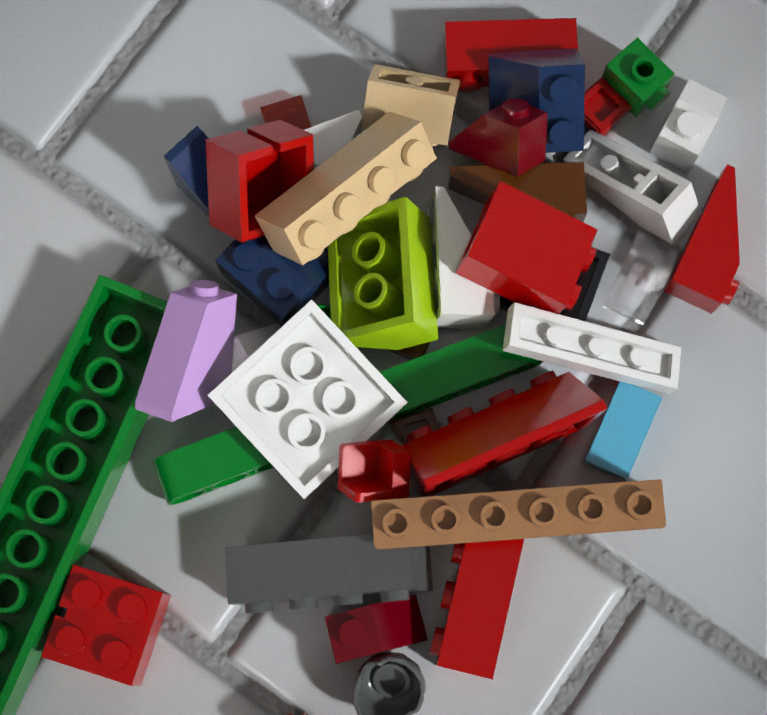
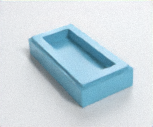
M619 381L583 462L626 481L663 397L641 387Z

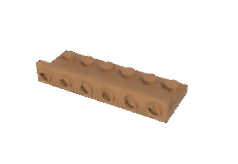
M662 479L371 501L374 547L378 550L660 529L666 526Z

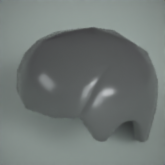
M399 652L378 653L364 662L357 671L352 703L358 715H412L419 712L424 701V693L426 691L425 678L419 665L406 655Z

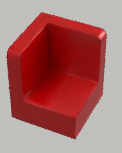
M391 439L342 443L339 446L338 490L357 503L409 498L411 452Z

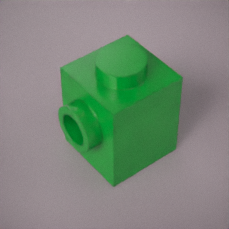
M637 37L605 66L602 77L632 106L630 112L637 117L647 107L654 111L668 98L671 92L667 88L675 73Z

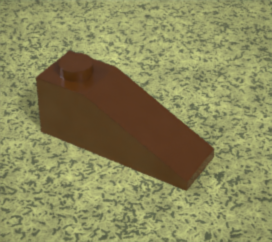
M584 162L540 163L519 177L489 165L450 166L449 190L484 205L495 187L502 181L584 222L587 215Z

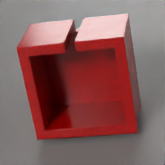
M276 120L247 128V134L239 130L205 139L210 226L241 243L264 236L255 215L314 170L313 134L282 120Z
M73 564L59 606L67 608L66 615H55L41 657L129 686H139L142 684L171 595Z

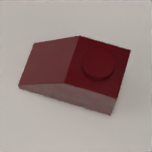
M522 99L506 100L502 105L482 115L449 141V150L519 177L546 159L548 112L530 106L527 101Z
M409 596L410 600L380 602L325 616L335 663L339 664L427 641L417 596Z

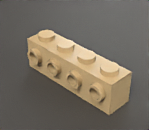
M392 112L386 113L257 213L255 218L272 250L300 265H304L318 258L323 253L324 248L339 236L353 230L359 220L374 208L385 204L391 195L404 184L419 177L423 169L437 159L421 121Z

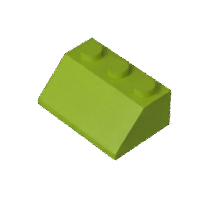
M407 197L386 202L382 206L374 208L359 220L353 230L342 234L328 245L331 321L355 347L400 350L439 340L430 218Z

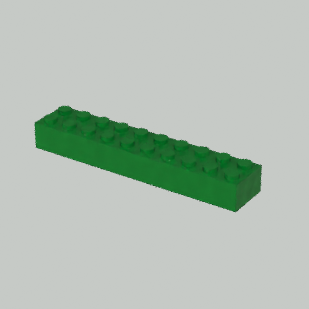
M100 274L0 489V715H16L41 659L55 615L60 616L63 607L59 606L72 566L73 564L82 566L149 416L145 412L136 410L135 403L168 302Z

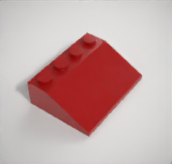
M554 370L529 381L531 389L516 395L512 388L489 398L490 407L474 413L472 407H468L448 416L449 425L432 431L430 425L407 434L405 438L408 443L401 446L411 452L410 475L420 497H429L582 430L608 408L601 397L573 374L567 372L557 377Z

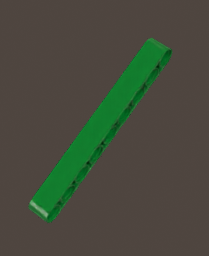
M506 324L381 371L382 376L408 402L389 420L439 405L525 372L542 364L544 361L502 351ZM237 427L178 448L152 461L167 505H175L274 468Z

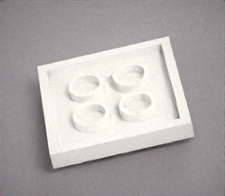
M310 300L208 394L209 398L303 499L338 468L339 446L342 443L367 441L408 403L313 300Z

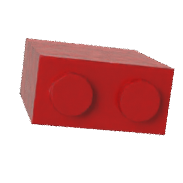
M500 181L486 200L455 273L514 303L559 314L564 308L570 311L575 305L582 286L576 284L581 272L585 273L589 269L596 255L597 249L591 245L598 229Z

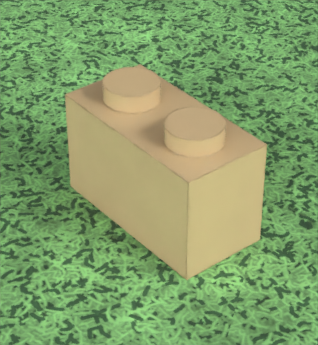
M374 64L367 82L361 129L366 130L386 113L392 112L421 121L431 146L439 144L447 146L453 124L460 80Z

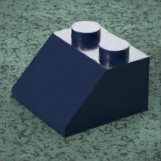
M577 48L488 53L489 111L502 105L504 101L509 99L525 100L530 106L548 112L546 153L584 151L585 63Z
M264 235L242 243L235 239L215 260L221 275L274 321L279 323L281 327L310 300L314 301L329 285L327 248H324L323 253L318 258L300 265L274 252Z

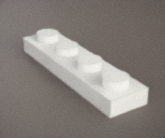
M514 303L508 308L502 351L666 394H671L678 389L681 347L519 303Z

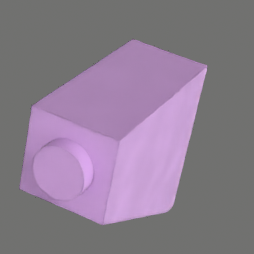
M195 280L190 283V287L170 293L135 403L136 410L173 422L215 404L208 394L232 373L236 293L219 289L218 283L209 280Z

